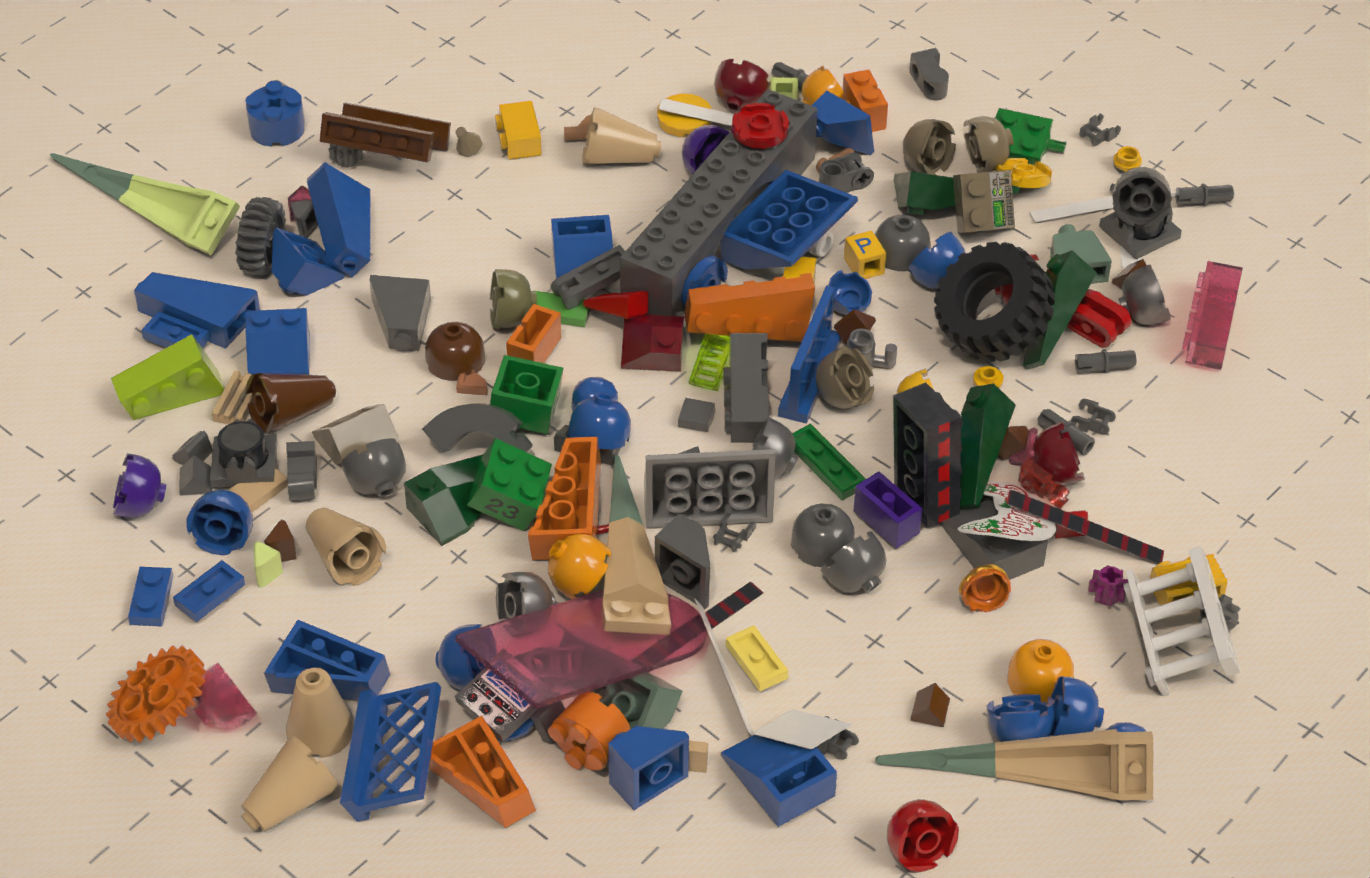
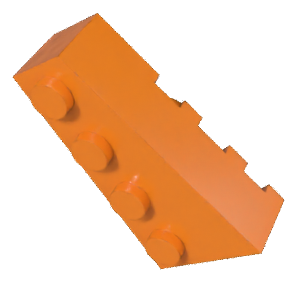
M811 273L800 274V277L786 279V276L775 277L773 281L756 283L753 280L745 281L743 285L736 286L724 284L688 289L684 315L687 332L730 336V333H767V339L802 342L809 326L815 293Z
M597 437L565 439L554 467V476L546 487L545 499L537 510L534 527H531L528 533L532 560H549V551L553 544L574 534H586L597 539L601 458Z

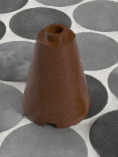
M252 374L246 386V394L252 393L253 402L247 404L252 421L259 425L264 432L266 431L265 434L274 433L331 405L333 398L336 396V388L333 381L329 380L325 375Z

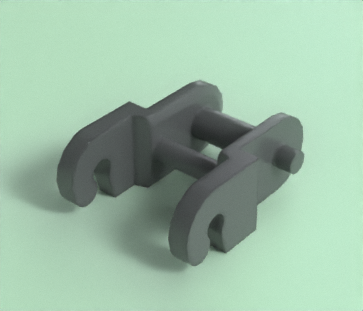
M1100 113L1098 116L1094 115L1091 117L1089 123L1080 128L1079 136H1088L1092 139V145L1097 146L1104 141L1109 142L1116 138L1121 131V127L1117 125L1115 128H1106L1102 131L1097 127L1104 119V115Z
M1081 399L1078 404L1079 408L1084 409L1085 405L1088 406L1087 412L1092 414V417L1086 419L1080 416H1073L1071 420L1075 422V425L1079 423L1078 428L1083 432L1088 433L1090 430L1102 435L1108 434L1110 428L1107 424L1115 420L1116 414L1112 410L1099 406L1098 402Z
M726 513L720 521L719 531L713 535L714 545L717 546L720 542L731 546L732 552L735 553L737 548L741 549V542L743 540L748 541L752 532L756 529V523L750 522L746 529H742L738 533L727 528V519L731 513ZM727 533L735 536L736 539L732 540L724 537V535Z
M844 729L830 740H826L816 746V748L824 755L828 752L844 760L848 756L846 750L850 745H857L859 739L855 733ZM838 738L844 741L841 746L835 744Z

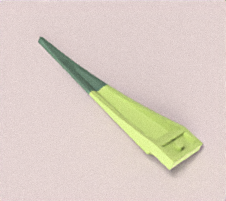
M55 153L50 154L51 158L187 246L196 248L211 256L240 208L236 201L213 191L154 180Z

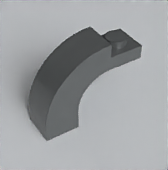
M472 403L452 407L438 414L422 428L442 452L450 451L467 434L474 431H482L529 454L535 455L531 450L533 447L531 441L523 433L520 432L518 435L515 433L523 422L511 412L491 404Z

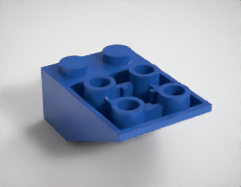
M753 735L721 752V757L778 827L835 797L837 771L816 747L808 749Z

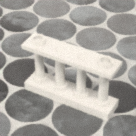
M1201 546L1188 550L1191 563L1186 564L1187 568L1139 583L1132 568L1125 570L1129 582L1124 584L1125 593L1130 603L1134 602L1150 666L1145 667L1150 685H1157L1162 696L1169 695L1166 678L1207 665H1221L1227 676L1240 672L1209 561ZM1189 580L1192 583L1197 582L1199 590L1194 591V595L1147 610L1143 595ZM1198 607L1200 610L1205 609L1207 618H1203L1202 623L1154 638L1151 622ZM1205 635L1208 638L1213 637L1215 646L1209 647L1210 651L1161 665L1158 650Z

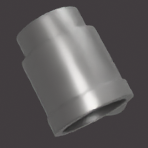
M856 329L851 332L847 340V348L850 350L858 349L867 358L872 369L874 366L891 369L896 365L897 346L895 344H887L885 346V356L876 355V343L871 331Z

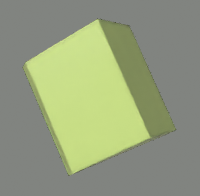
M770 77V90L798 100V78Z
M255 542L254 567L259 588L265 587L283 573L279 551L262 542Z

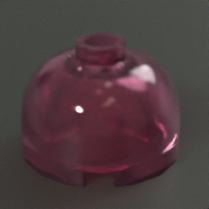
M217 662L206 669V673L202 676L205 682L199 687L203 693L195 697L198 706L193 709L205 725L212 722L219 729L233 730L253 720V717L258 713L222 666Z

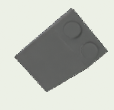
M994 498L981 502L978 508L961 510L959 515L940 522V525L973 568L987 564L997 565L1006 572L1009 580L1044 566L1048 545L1047 539L1042 541H1021L958 531V528L963 524L997 515L998 510L995 508Z

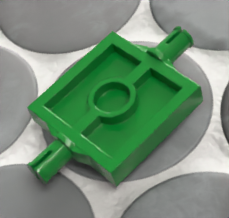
M998 108L995 119L1001 122L1004 129L1009 128L1013 136V145L1009 146L1010 154L1008 158H1026L1028 164L1035 165V161L1041 162L1042 156L1048 150L1064 154L1067 142L1050 139L1053 119Z

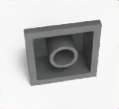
M679 513L655 535V560L663 584L695 604L696 599L705 610L709 606L710 560L705 529L698 522L690 520Z

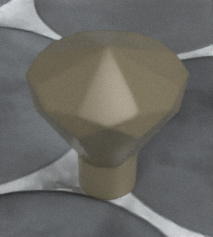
M464 127L457 128L455 131L458 137L456 149L459 155L470 157L478 153L482 146L480 136L474 132H467Z

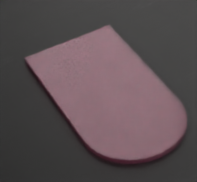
M603 590L549 606L542 610L532 611L457 634L455 641L531 706L538 709L690 658L704 646L707 629L701 614L693 606L667 593L671 619L669 635L604 631L601 616Z

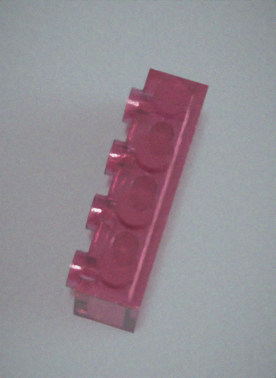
M1207 261L1205 272L1199 271L1196 289H1200L1201 292H1194L1191 309L1197 311H1190L1187 329L1192 330V333L1185 332L1182 350L1188 351L1185 363L1222 369L1243 267Z

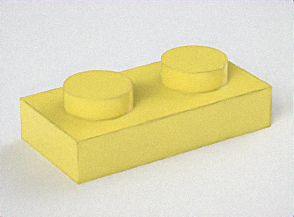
M755 625L726 637L727 649L759 692L788 679L789 670Z

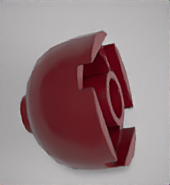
M727 59L722 61L717 69L714 80L715 92L728 109L741 111L743 106L756 103L766 90L770 88L771 81H767L769 75L758 65L743 60L741 64L733 63L734 59Z
M1064 422L1054 424L1042 430L1033 444L1034 455L1029 457L1034 473H1042L1046 481L1058 486H1067L1085 480L1083 472L1077 474V471H1080L1078 467L1080 461L1068 431L1061 432L1065 429Z

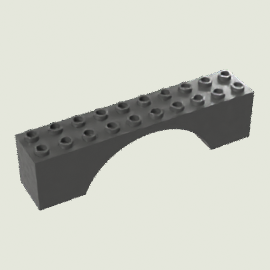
M767 89L756 103H768L774 105L775 110L779 112L782 110L786 113L789 119L788 136L782 143L774 147L761 149L741 144L734 138L732 131H730L620 257V293L647 291L648 313L644 315L684 316L686 307L682 303V290L686 279L698 262L705 257L714 256L725 231L744 202L765 183L770 185L785 170L802 175L814 161L818 108Z

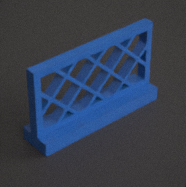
M826 285L791 366L790 381L778 407V417L807 424L820 394L816 385V369L823 357L839 348L842 339L837 331L832 330L835 287Z
M437 681L378 696L372 689L360 691L340 804L357 822L368 820L370 811L424 799L441 694V686ZM428 696V700L418 710L413 707L422 697ZM401 703V705L389 717H387V705ZM409 710L414 713L401 727L396 724ZM423 721L424 727L414 737H411L409 733ZM393 727L396 732L382 744L383 736ZM406 738L409 742L397 755L392 753L391 751ZM418 748L420 750L419 756L409 766L405 764L404 761ZM387 755L391 757L392 760L378 773V764ZM399 766L405 769L392 783L386 780ZM413 776L415 778L414 789L400 792L399 790ZM382 783L387 786L378 797L373 798L374 791Z

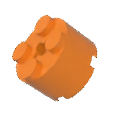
M590 691L581 692L549 727L548 734L566 753L565 760L571 767L580 769L583 766L597 771L602 770L609 763L608 743L617 734L629 731L630 725L623 713L613 703L607 707L599 701L603 696Z

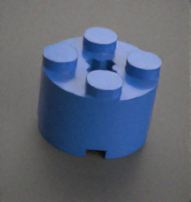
M270 81L266 86L255 90L246 97L248 125L254 141L261 145L272 147V143L281 142V146H286L301 138L305 125L301 95L295 89L284 86L279 81Z

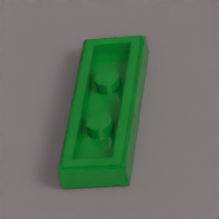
M811 423L792 433L796 442L794 453L841 501L855 494V486L866 480V478Z

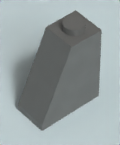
M370 275L372 303L389 349L419 351L431 302L429 280Z

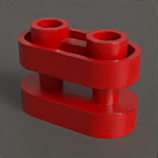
M1088 289L1067 327L1098 347L1106 348L1117 339L1118 335L1131 326L1132 321L1129 311L1124 306L1112 301L1098 291Z

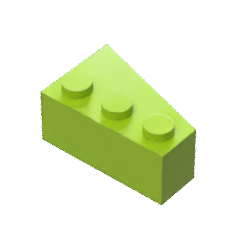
M192 334L111 377L121 405L133 420L221 396L225 389L217 368Z

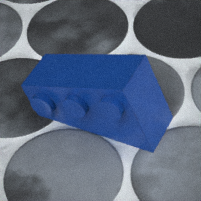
M301 620L296 621L264 672L271 692L293 694L296 679L301 672L309 668H320L329 674L342 699L359 700L360 691L372 689L378 696L391 675L385 655Z

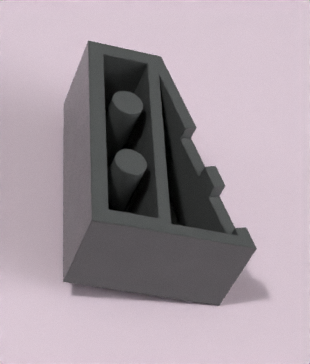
M730 333L729 367H723V385H729V389H724V408H730V412H724V430H730L731 443H754L760 429L769 418L768 360H766L767 333Z

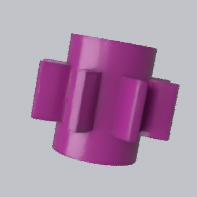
M1107 565L1100 571L1096 569L1093 571L1092 579L1089 580L1088 591L1095 592V602L1111 606L1118 601H1125L1124 584L1129 582L1128 579H1123L1124 570Z

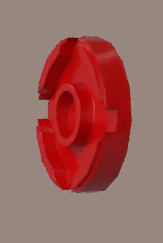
M768 103L748 104L743 106L737 114L735 112L732 117L731 131L734 138L748 147L761 149L774 147L782 143L788 136L789 119L784 111L781 110L779 112L775 110L774 105Z

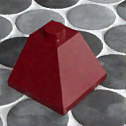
M640 315L629 319L624 318L621 369L681 372L684 316Z

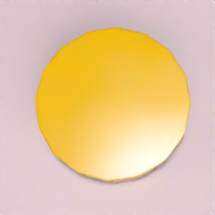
M680 93L666 98L712 109L709 102L694 94ZM658 106L657 119L660 128L668 134L677 137H685V134H690L698 127L711 125L712 122L659 110Z
M1007 158L1003 165L996 166V171L1011 170L1012 186L1040 188L1049 185L1051 182L1052 170L1048 165L1039 161H1035V165L1028 164L1026 158Z

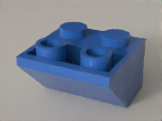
M609 215L551 219L552 250L556 279L613 248Z

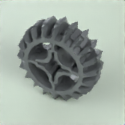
M268 197L252 198L245 206V211L242 212V218L239 222V229L236 232L237 240L235 242L237 245L235 251L236 261L239 269L254 276H266L272 271L273 232L276 227L286 230L285 211L282 203H279V201Z

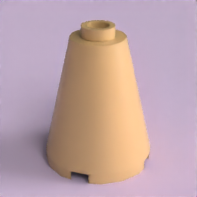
M594 107L586 132L587 147L583 149L582 162L587 164L652 162L653 157H659L662 142L657 141L656 134L607 111Z
M328 508L316 509L309 515L306 521L307 533L329 575L341 585H344L343 583H351L353 586L360 585L369 580L380 569L382 563L379 560L382 552L386 554V544L384 538L376 529Z
M309 668L301 672L296 679L286 723L287 740L294 736L312 751L310 754H320V758L330 757L341 752L350 743L354 722L329 674L320 668Z
M294 736L286 741L241 805L245 811L241 817L254 831L258 828L267 831L333 793L338 786V782L322 761H317L310 754L312 751Z

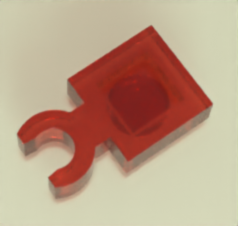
M1028 458L1022 464L1018 478L1021 486L1027 492L1036 494L1042 499L1047 497L1055 507L1062 509L1069 500L1067 496L1070 494V491L1063 485L1055 483L1053 476Z

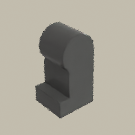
M937 48L911 53L909 73L923 94L931 100L944 99L948 92L949 74L939 66L940 53Z
M315 441L286 442L289 501L315 499L317 489Z

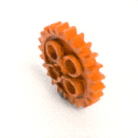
M172 645L167 652L161 648L156 657L150 653L147 657V662L143 664L141 661H138L137 669L135 671L128 670L126 673L129 677L126 680L118 681L121 688L111 693L115 699L107 703V706L111 709L106 713V716L110 719L108 724L122 739L126 738L129 742L136 739L140 743L145 736L152 740L156 731L163 735L166 726L170 724L175 727L176 719L179 716H187L186 708L196 705L193 698L202 695L203 692L199 687L206 684L203 678L207 674V671L203 668L205 664L190 648L187 650L184 646L177 649Z

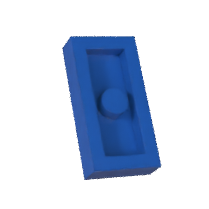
M159 311L141 330L143 339L166 348L191 334L202 348L210 340L209 330Z
M221 560L173 597L174 605L195 622H198L245 585L244 576Z
M139 566L128 615L130 625L163 626L173 580L172 568Z

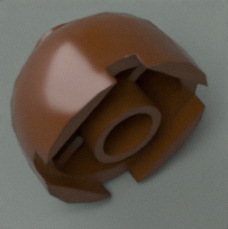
M447 322L439 325L430 333L425 344V358L431 374L448 381H458L460 373L465 372V375L468 376L472 374V369H475V372L478 373L482 370L485 363L484 343L481 336L467 323Z

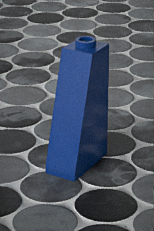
M324 162L307 178L309 193L329 265L353 277L370 262V189Z
M151 272L134 290L139 312L153 317L159 311L209 330L210 340L208 342L225 349L246 328V311L260 310L258 293L254 289Z

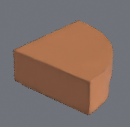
M472 369V374L468 376L465 375V372L460 373L456 386L457 393L487 395L486 380L477 374L475 369Z

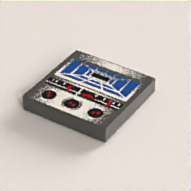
M505 652L498 655L455 695L456 702L473 717L478 718L482 715L493 734L502 742L552 697L550 690Z

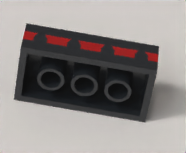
M925 382L893 395L894 484L922 508L921 521L927 527H931L960 514V500L962 499L960 490V476H962L960 452H962L961 427L963 422L959 412L955 409L953 410L944 401L942 395L939 392H935Z

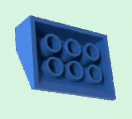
M785 170L731 221L720 241L721 259L745 270L792 267L858 202V197Z

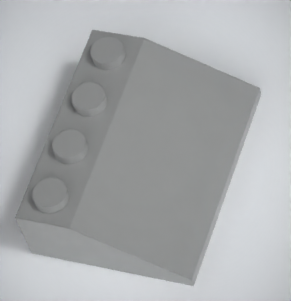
M775 449L646 455L644 470L646 528L665 527L679 513L690 520L698 522L700 525H718L726 513H731L727 519V524L773 522Z

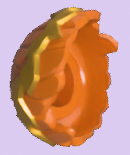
M993 564L980 565L972 569L959 584V594L964 604L969 606L971 611L975 612L978 609L979 612H990L1002 607L1008 600L1009 593L1011 592V582L1001 567Z

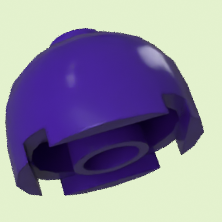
M704 125L694 129L686 137L682 145L681 155L684 166L691 175L694 174L730 133L729 131L715 125Z
M127 453L122 466H126V470L122 472V475L119 474L113 515L138 518L151 512L156 502H163L166 484L161 483V472L154 462L140 455Z

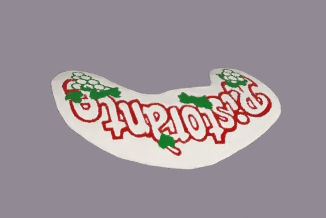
M996 481L987 483L983 495L994 497L993 501L998 514L963 524L958 528V531L1021 541H1042L1052 537L1056 531V526L1051 521L1006 504L1010 489L1039 500L1030 490L1015 483Z

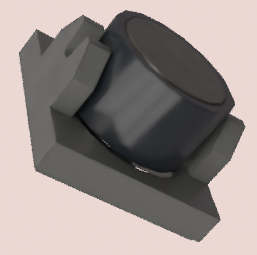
M1171 203L1168 214L1160 222L1152 226L1144 227V224L1128 225L1118 217L1116 212L1101 218L1099 224L1109 236L1135 259L1181 238L1182 230L1172 222L1173 211Z
M251 419L240 422L235 420L233 423L226 425L219 431L218 436H214L210 474L211 487H233L238 483L274 482L277 435H264L263 429Z

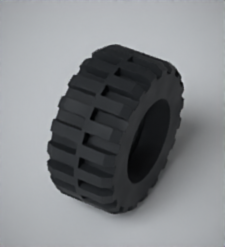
M988 242L986 247H983L981 244L971 248V252L960 254L957 257L959 260L954 265L950 263L946 268V276H941L937 285L940 290L935 292L934 303L937 305L934 308L935 318L939 320L938 325L947 337L968 356L976 360L981 359L984 362H994L995 358L999 361L1009 360L1010 355L1014 354L1017 357L1025 352L1024 349L1030 345L1032 347L1038 342L1036 338L1039 334H1044L1048 328L1046 322L1052 319L1054 309L1051 305L1055 304V293L1052 291L1053 284L1046 275V272L1021 247H1015L1007 242H1003L1001 245L998 242ZM1013 284L1012 295L1000 312L990 318L976 320L978 306L990 291L1002 285Z

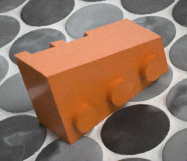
M482 715L433 742L429 769L506 828L536 811L528 788Z

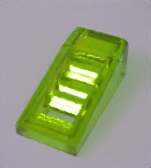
M704 335L688 381L689 385L718 392L723 380V367H728L730 361V336ZM710 349L722 351L723 354L710 352ZM706 358L720 360V363L706 360ZM707 366L717 369V372L702 369V367ZM701 374V375L713 377V378H714V381H710V380H706V379H702V378H698V377H699V375Z

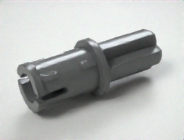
M776 62L771 71L774 77L798 78V89L802 90L805 79L809 76L803 69L796 70L782 62Z
M1206 183L1197 187H1177L1175 193L1177 206L1188 204L1207 206L1208 203L1231 201L1234 199V189L1232 185L1207 186Z
M1102 349L1098 353L1075 355V369L1077 373L1091 371L1108 373L1109 369L1134 367L1137 362L1136 354L1133 350L1107 352L1106 349Z
M1051 409L1042 410L1037 419L1038 423L1045 428L1064 422L1065 429L1061 432H1069L1075 449L1082 455H1087L1095 444V439L1078 429L1074 421L1065 420Z

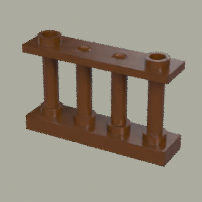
M345 102L343 103L342 115L329 112L322 114L319 142L428 163L431 161L432 148L448 150L451 122Z

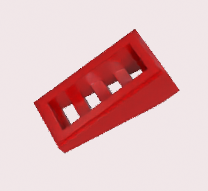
M633 291L603 294L583 300V306L629 319L648 313V292Z

